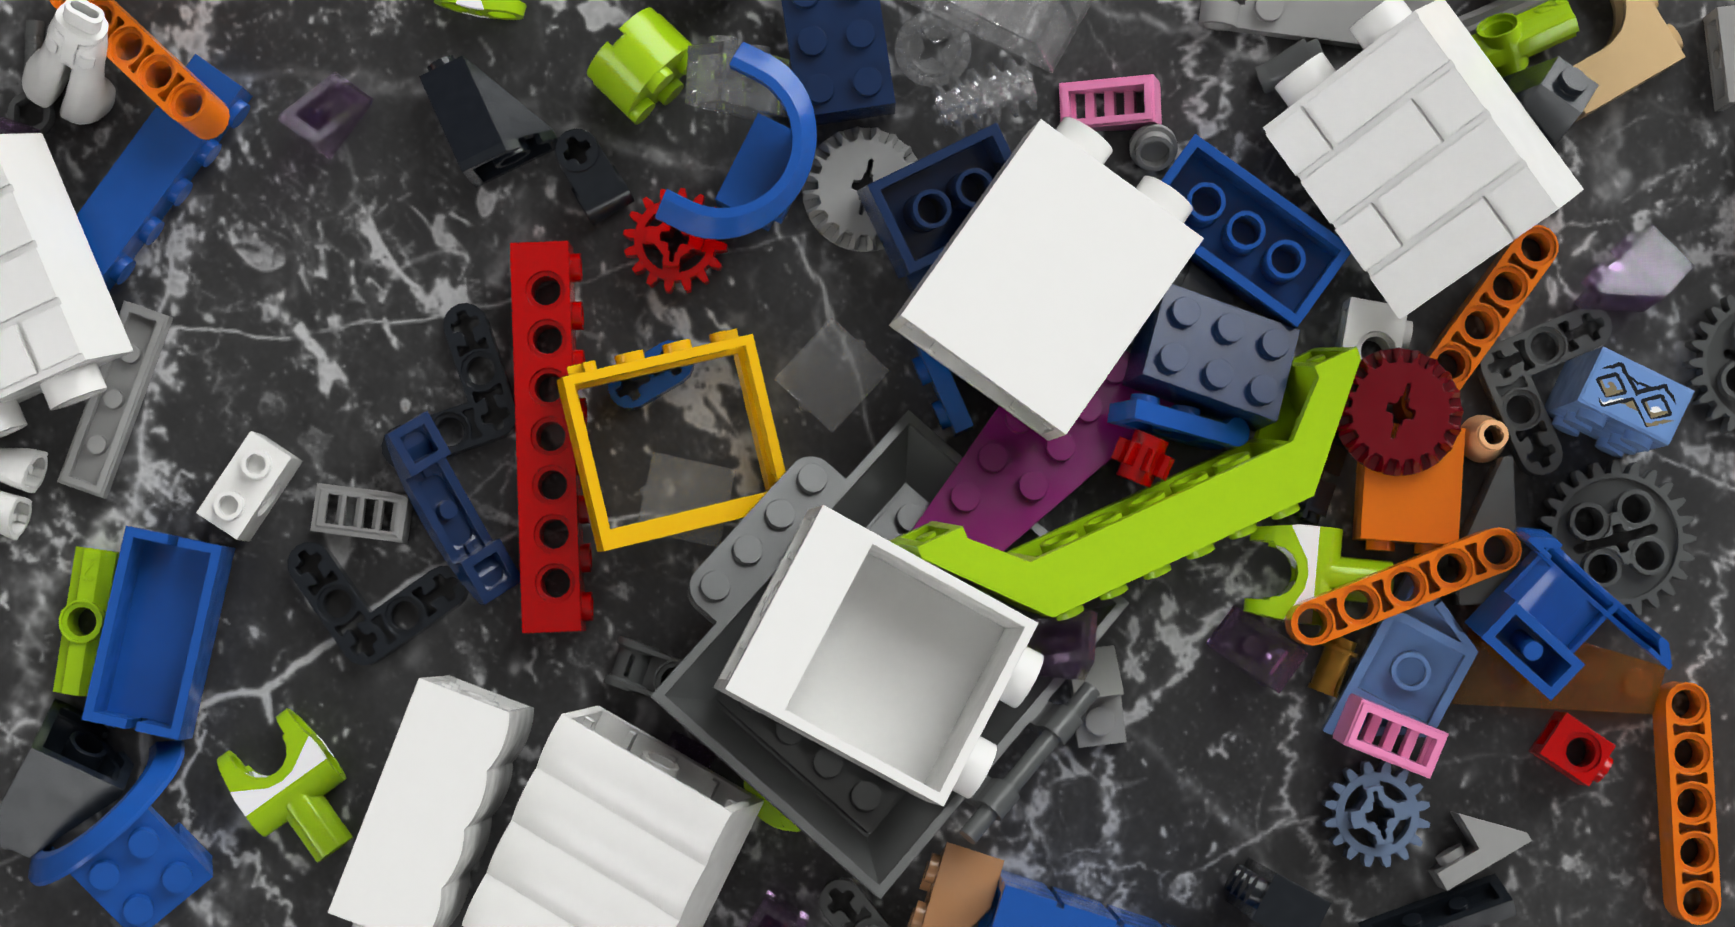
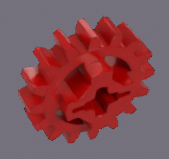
M680 188L677 194L688 199L686 189ZM661 189L660 202L654 204L648 197H644L642 201L646 211L643 215L631 211L629 214L637 226L636 229H625L623 231L626 239L634 241V245L626 248L624 253L627 258H639V261L635 263L632 270L636 276L648 271L649 275L646 284L650 288L655 287L661 280L664 281L667 294L673 293L677 283H682L685 291L691 293L692 280L698 278L704 285L710 283L706 273L708 268L721 271L723 266L715 256L716 253H728L729 247L728 244L722 241L695 237L681 231L688 244L679 245L673 260L671 249L664 240L665 238H673L677 229L663 222L657 227L649 226L655 219L661 200L666 192L665 189ZM699 194L693 202L704 205L706 199L704 195ZM644 247L660 252L663 256L662 269L656 267L648 259ZM695 255L704 256L697 265L682 272L683 264Z

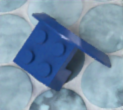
M745 42L741 43L729 64L730 69L767 88L783 106L789 118L791 128L760 113L757 114L715 198L719 208L698 204L671 190H666L655 219L695 237L714 240L731 239L753 233L761 228L769 232L774 221L782 224L793 201L806 183L814 161L817 142L816 119L805 87L793 71L783 62Z
M1517 527L1514 530L1515 534L1532 551L1464 622L1550 701L1586 665L1574 653L1606 619L1666 669L1670 670L1672 668L1669 642L1598 584L1561 549L1563 544L1543 529Z
M182 740L153 744L149 748V758L144 771L131 789L106 815L68 844L58 849L52 846L47 851L43 848L31 856L28 874L29 881L35 886H45L70 874L122 927H153L213 877L212 855L180 822L171 827L151 806L179 770L185 755V743Z

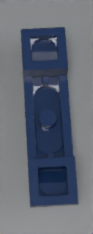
M428 411L419 414L385 434L384 437L392 462L414 510L445 561L480 605H485L520 583V573L500 538L492 540L448 463L446 456L450 455L451 451Z

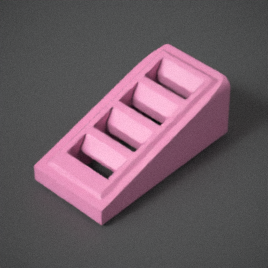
M1154 74L1059 83L1060 122L1064 117H1071L1089 126L1094 131L1138 130L1148 124L1162 125L1161 87L1159 80ZM1144 92V113H1137L1136 93ZM1116 93H1124L1125 114L1117 115ZM1076 94H1085V118L1077 119ZM1096 94H1104L1105 116L1097 117Z
M1351 693L1333 732V739L1345 746L1430 779L1449 733ZM1369 712L1368 717H1367V719H1366V721H1365V724H1364V726H1363V729H1362V731H1361V733H1360V736H1359V738H1358V735H1359V732H1360V730H1361V728H1362V725H1363V723H1364V720H1365V718H1366V716H1367V713ZM1384 718L1388 722L1377 746L1372 743ZM1401 727H1407L1397 754L1391 752ZM1422 733L1427 736L1415 762L1409 758L1419 734Z

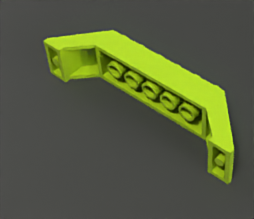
M1317 347L1293 357L1278 421L1257 430L1253 439L1248 440L1246 444L1224 451L1168 477L1166 481L1161 480L1153 484L1151 488L1146 487L1007 552L967 538L963 526L931 521L889 541L979 591L1018 609L1039 614L1041 617H1055L1057 621L1077 616L1085 610L1083 604L1097 597L1100 600L1117 597L1128 590L1127 583L1143 576L1144 580H1150L1160 577L1172 570L1170 563L1186 556L1188 560L1205 556L1215 550L1214 542L1227 536L1231 540L1245 537L1258 529L1256 523L1270 516L1273 520H1277L1300 510L1298 503L1315 495L1361 360L1357 347Z

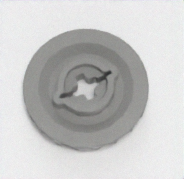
M857 126L852 129L838 131L823 141L815 151L811 171L802 188V198L806 213L821 235L830 242L847 250L872 252L884 249L864 206L861 215H859L861 200H859L857 190L852 189V183H859L867 172L868 163L870 164L869 177H871L870 182L872 183L918 161L912 152L911 146L904 144L898 139L896 134H889L877 127L861 128Z

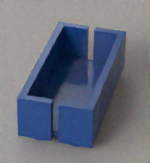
M125 527L82 720L123 729L135 728L137 732L174 740L193 738L235 548L144 528Z

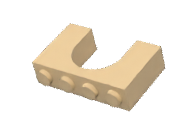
M1610 0L1614 19L1612 32L1606 45L1600 51L1573 66L1580 69L1587 77L1599 85L1582 114L1575 122L1671 68L1686 57L1682 51L1683 41L1679 32L1673 25L1665 23L1657 9L1659 6L1658 0Z

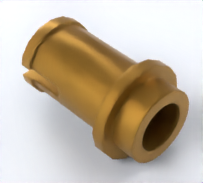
M1342 637L1320 644L1325 647L1311 683L1309 682L1308 685L1309 688L1338 698V692L1351 658L1357 659L1358 656L1357 653H1354L1357 643Z

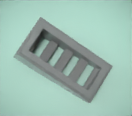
M317 483L310 531L408 544L413 506L407 494ZM330 495L339 496L335 524L326 523ZM349 497L357 498L353 526H345ZM367 500L375 501L371 529L363 528ZM385 502L394 503L390 531L381 530Z

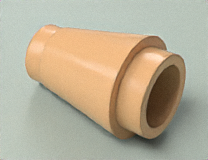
M1488 415L1472 416L1461 425V428H1466L1464 455L1474 462L1486 463L1496 459L1502 453L1509 438V432L1505 424ZM1490 430L1493 434L1494 440L1491 441V444L1485 440V431Z

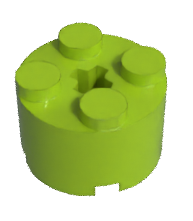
M651 7L641 10L627 20L619 28L623 35L613 46L607 41L597 52L587 70V76L593 81V84L635 125L640 124L650 115L658 101L664 106L672 102L684 88V84L679 79L693 70L703 57V54Z

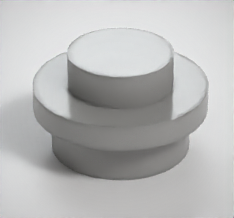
M1148 124L1136 130L1129 142V151L1133 162L1140 168L1148 171H1160L1169 166L1174 160L1178 151V144L1174 133L1168 127L1161 124Z

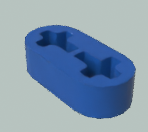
M667 340L644 353L645 358L663 354L662 345L676 341ZM694 364L680 367L682 372L675 376L670 370L664 371L656 377L654 374H649L648 376L651 380L638 388L641 396L636 400H632L628 395L620 398L618 391L623 388L622 381L609 383L608 391L610 397L619 407L626 410H637L689 379L694 370ZM643 376L635 377V378H631V379H632V380H638V379H640V378L643 377Z

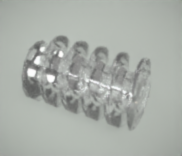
M1020 54V65L1017 64L1011 55L1004 56L1002 59V72L993 62L985 63L983 79L974 68L968 69L966 71V85L956 75L949 76L947 92L937 81L930 83L933 102L946 134L947 127L952 126L960 137L965 136V121L970 120L978 131L982 130L983 114L986 113L990 115L995 123L999 124L1001 123V108L1006 107L1015 118L1019 117V101L1022 100L1027 103L1032 111L1037 110L1035 85L1022 54Z

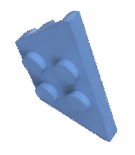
M1407 574L1404 575L1394 594V597L1401 601L1408 599L1414 589L1413 581ZM1440 598L1378 623L1322 727L1324 732L1333 735L1351 693L1435 728L1438 727L1479 652ZM1369 712L1367 713V716H1366V718H1365V720H1364V723H1363V725H1362V728H1361L1359 734L1361 733V731H1362V729H1363V726H1364V724H1365V721H1366V719H1367V717H1368ZM1382 719L1376 736H1382L1388 722L1387 719ZM1402 726L1399 735H1405L1407 727ZM1422 733L1419 734V737H1426V736H1427V735H1424V734H1422Z

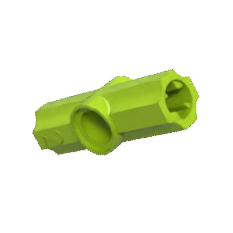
M1549 0L1518 15L1499 13L1489 16L1477 25L1476 34L1471 36L1503 78L1524 70L1529 64V57L1576 37L1579 26L1577 18L1567 0Z
M78 546L75 548L67 605L61 610L59 616V629L62 636L53 692L87 697L120 552ZM86 609H90L96 617L95 629L88 635H85L78 626L79 616Z

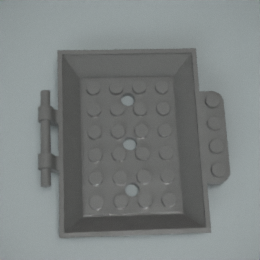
M909 410L847 478H844L829 463L818 457L807 456L795 461L698 567L688 584V598L691 605L714 626L650 696L879 900L963 801L977 809L959 831L962 837L971 844H976L995 820L1001 821L1020 799L1018 792L1057 745L1064 746L1081 726L1082 715L1100 693L1092 684L1084 682L1065 705L1053 704L1048 700L1130 604L1121 595L1108 600H1100L1097 597L1083 604L1085 610L1082 613L1066 620L1057 621L1055 617H1041L1039 614L1018 609L998 600L1038 622L1027 646L1041 653L1044 659L1038 677L1022 703L1018 707L1013 708L999 700L981 734V737L997 745L996 755L991 767L1025 727L1039 734V737L1003 779L991 778L987 775L979 789L969 799L952 791L944 807L926 802L713 688L809 509L825 505L888 541L911 531L963 457ZM1037 522L1004 552L1048 533V531Z

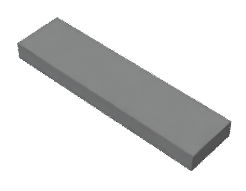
M125 300L119 317L133 352L99 367L107 390L87 399L57 480L58 483L107 499L173 321V317Z

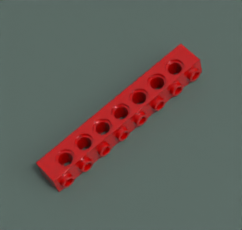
M569 241L510 243L522 633L586 631V621L594 620L593 593L585 592L584 573L592 572L591 543H583L582 524H590L584 495H581L580 477L561 398L553 402L542 401L539 395V387L546 378L569 376L568 366L586 362L584 349L577 350L576 330H584L583 302L575 301L574 282H582L583 280L581 253H573V246ZM547 281L557 282L561 290L557 301L550 305L539 304L536 300L538 287ZM547 329L559 330L562 335V343L559 349L549 354L540 352L537 345L540 334ZM579 398L585 425L587 427V401L586 398ZM550 425H560L565 431L563 445L554 451L545 450L541 444L543 430ZM552 473H561L567 481L566 491L560 498L550 500L545 497L542 491L543 481ZM554 521H562L568 528V539L563 546L552 549L545 543V528ZM562 569L570 578V587L566 594L555 598L547 592L545 581L552 571Z

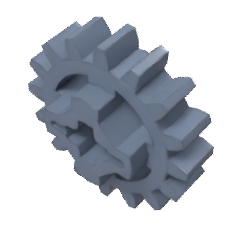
M1361 761L1360 774H1356L1350 768H1344L1342 771L1346 782L1342 785L1331 781L1328 786L1336 793L1334 800H1322L1321 804L1332 810V816L1321 820L1323 826L1336 829L1329 842L1334 846L1343 843L1347 844L1342 856L1349 860L1360 852L1361 865L1366 867L1372 865L1374 856L1378 857L1383 867H1391V854L1394 853L1403 860L1409 859L1405 846L1411 843L1421 847L1423 841L1415 834L1417 828L1424 829L1430 827V822L1419 817V811L1430 807L1429 802L1417 800L1415 797L1423 788L1421 783L1414 782L1407 785L1405 781L1408 778L1409 771L1400 768L1391 775V764L1385 761L1380 762L1377 771H1374L1370 761ZM1380 781L1395 787L1403 799H1390L1386 796ZM1358 787V798L1351 808H1345L1349 796ZM1372 802L1386 809V815L1378 817L1379 825L1367 820L1365 817V813L1373 810ZM1406 819L1403 830L1393 839L1392 832L1400 820ZM1361 828L1367 832L1368 841L1371 842V846L1359 843L1350 834L1348 829Z

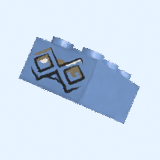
M1603 346L1565 362L1544 407L1548 416L1553 418L1552 425L1557 430L1578 437L1581 432L1596 439L1595 447L1600 451L1617 458H1622L1624 454L1635 455L1636 453L1649 452L1652 449L1668 446L1695 391Z

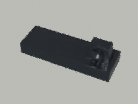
M1494 873L1358 922L1359 927H1485L1516 916L1517 913L1512 897Z

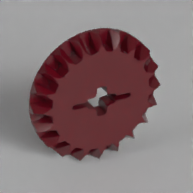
M1393 348L1377 351L1360 360L1337 427L1338 436L1349 454L1360 464L1372 471L1391 476H1406L1425 471L1439 463L1452 450L1456 438L1461 432V420L1464 413L1460 400L1461 391L1456 387L1451 373L1446 371L1438 363L1437 359L1430 358L1419 350ZM1407 386L1404 399L1406 400L1405 408L1412 412L1411 419L1401 420L1391 437L1394 423H1392L1393 414L1386 411L1387 405L1396 404L1403 397Z

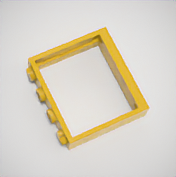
M737 328L709 334L711 343L692 347L690 339L680 340L662 345L663 354L645 358L643 349L614 356L616 365L597 369L595 360L568 366L569 376L556 380L597 552L608 551L744 518L786 472L753 334L739 337ZM733 355L766 491L610 529L578 391Z

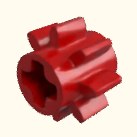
M1138 429L1134 430L1131 440L1119 436L1110 457L1121 462L1116 474L1148 488H1151L1155 477L1166 481L1175 461L1172 457L1165 455L1169 442Z

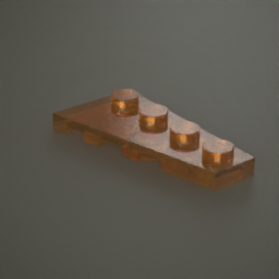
M1470 628L1468 638L1479 652L1450 704L1653 714L1666 668L1584 642L1574 654L1586 665L1550 701Z

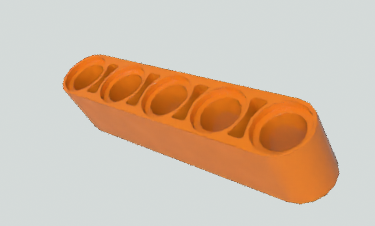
M49 0L56 9L66 2V0ZM87 0L103 10L104 17L108 22V49L106 57L165 113L198 138L210 140L224 132L229 123V109L215 93L115 0Z
M1535 225L1501 249L1425 354L1433 359H1438L1440 354H1447L1456 361L1457 373L1453 381L1459 390H1461L1555 260L1559 243L1556 235L1549 228L1543 225ZM1524 238H1530L1539 244L1541 249L1539 261H1531L1523 255L1521 247ZM1496 277L1506 278L1512 284L1513 295L1510 300H1503L1495 294L1493 282ZM1468 315L1477 316L1483 321L1485 334L1482 339H1474L1466 332L1465 321ZM1407 386L1403 397L1393 405V413L1399 422L1403 419H1411L1412 417L1411 411L1405 408L1406 400L1404 399Z
M1497 527L1480 530L1298 602L1286 614V631L1290 638L1299 644L1315 646L1329 642L1510 570L1520 560L1522 553L1521 542L1515 533L1506 528ZM1492 536L1499 538L1505 545V556L1498 564L1491 563L1484 555V544ZM1446 554L1456 558L1460 568L1459 575L1450 583L1441 579L1437 571L1439 560ZM1400 572L1410 576L1414 585L1412 595L1405 601L1394 597L1390 587L1392 579ZM1353 591H1359L1364 594L1368 602L1366 613L1359 619L1350 617L1344 607L1345 598ZM1307 609L1315 610L1322 619L1321 630L1313 637H1306L1298 628L1299 616Z
M1672 681L1664 683L1657 688L1652 700L1663 901L1670 915L1691 924L1703 925L1714 920L1721 909L1710 702L1707 693L1697 684ZM1679 691L1685 692L1689 699V709L1682 717L1677 716L1672 709V699ZM1682 740H1686L1691 745L1692 757L1687 764L1681 766L1676 761L1674 753L1677 744ZM1689 789L1694 794L1695 805L1691 812L1683 815L1678 809V797L1684 790ZM1693 838L1697 843L1698 853L1695 860L1685 864L1680 855L1681 846L1686 840ZM1697 888L1701 896L1700 905L1695 911L1687 913L1683 905L1684 896L1690 889Z

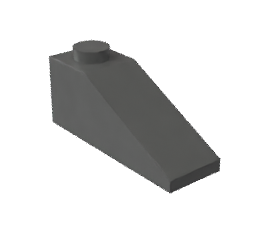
M1513 456L1492 460L1459 532V539L1480 530L1497 527L1506 528L1515 533ZM1492 536L1484 544L1483 550L1487 560L1493 564L1501 562L1506 551L1503 542L1499 538ZM1451 555L1448 556V566H1444L1441 573V579L1449 583L1457 578L1460 570L1459 563ZM1517 564L1506 572L1445 596H1450V605H1481L1517 567Z

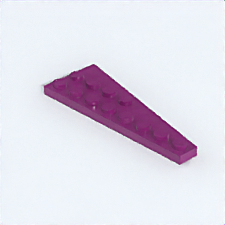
M1125 350L1073 426L1064 436L1047 441L999 406L912 530L931 521L963 526L967 538L1004 552L1112 459L1110 457L1119 436L1131 440L1134 430L1107 423L1110 403L1130 400L1131 394H1146L1122 385L1130 353ZM1160 399L1159 405L1169 408L1175 404Z

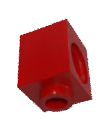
M1555 711L1529 749V752L1574 783L1589 787L1593 781L1596 783L1600 782L1610 770L1613 764V758L1610 755L1616 745L1569 713ZM1579 738L1585 745L1586 753L1580 763L1573 765L1567 758L1566 749L1570 741Z

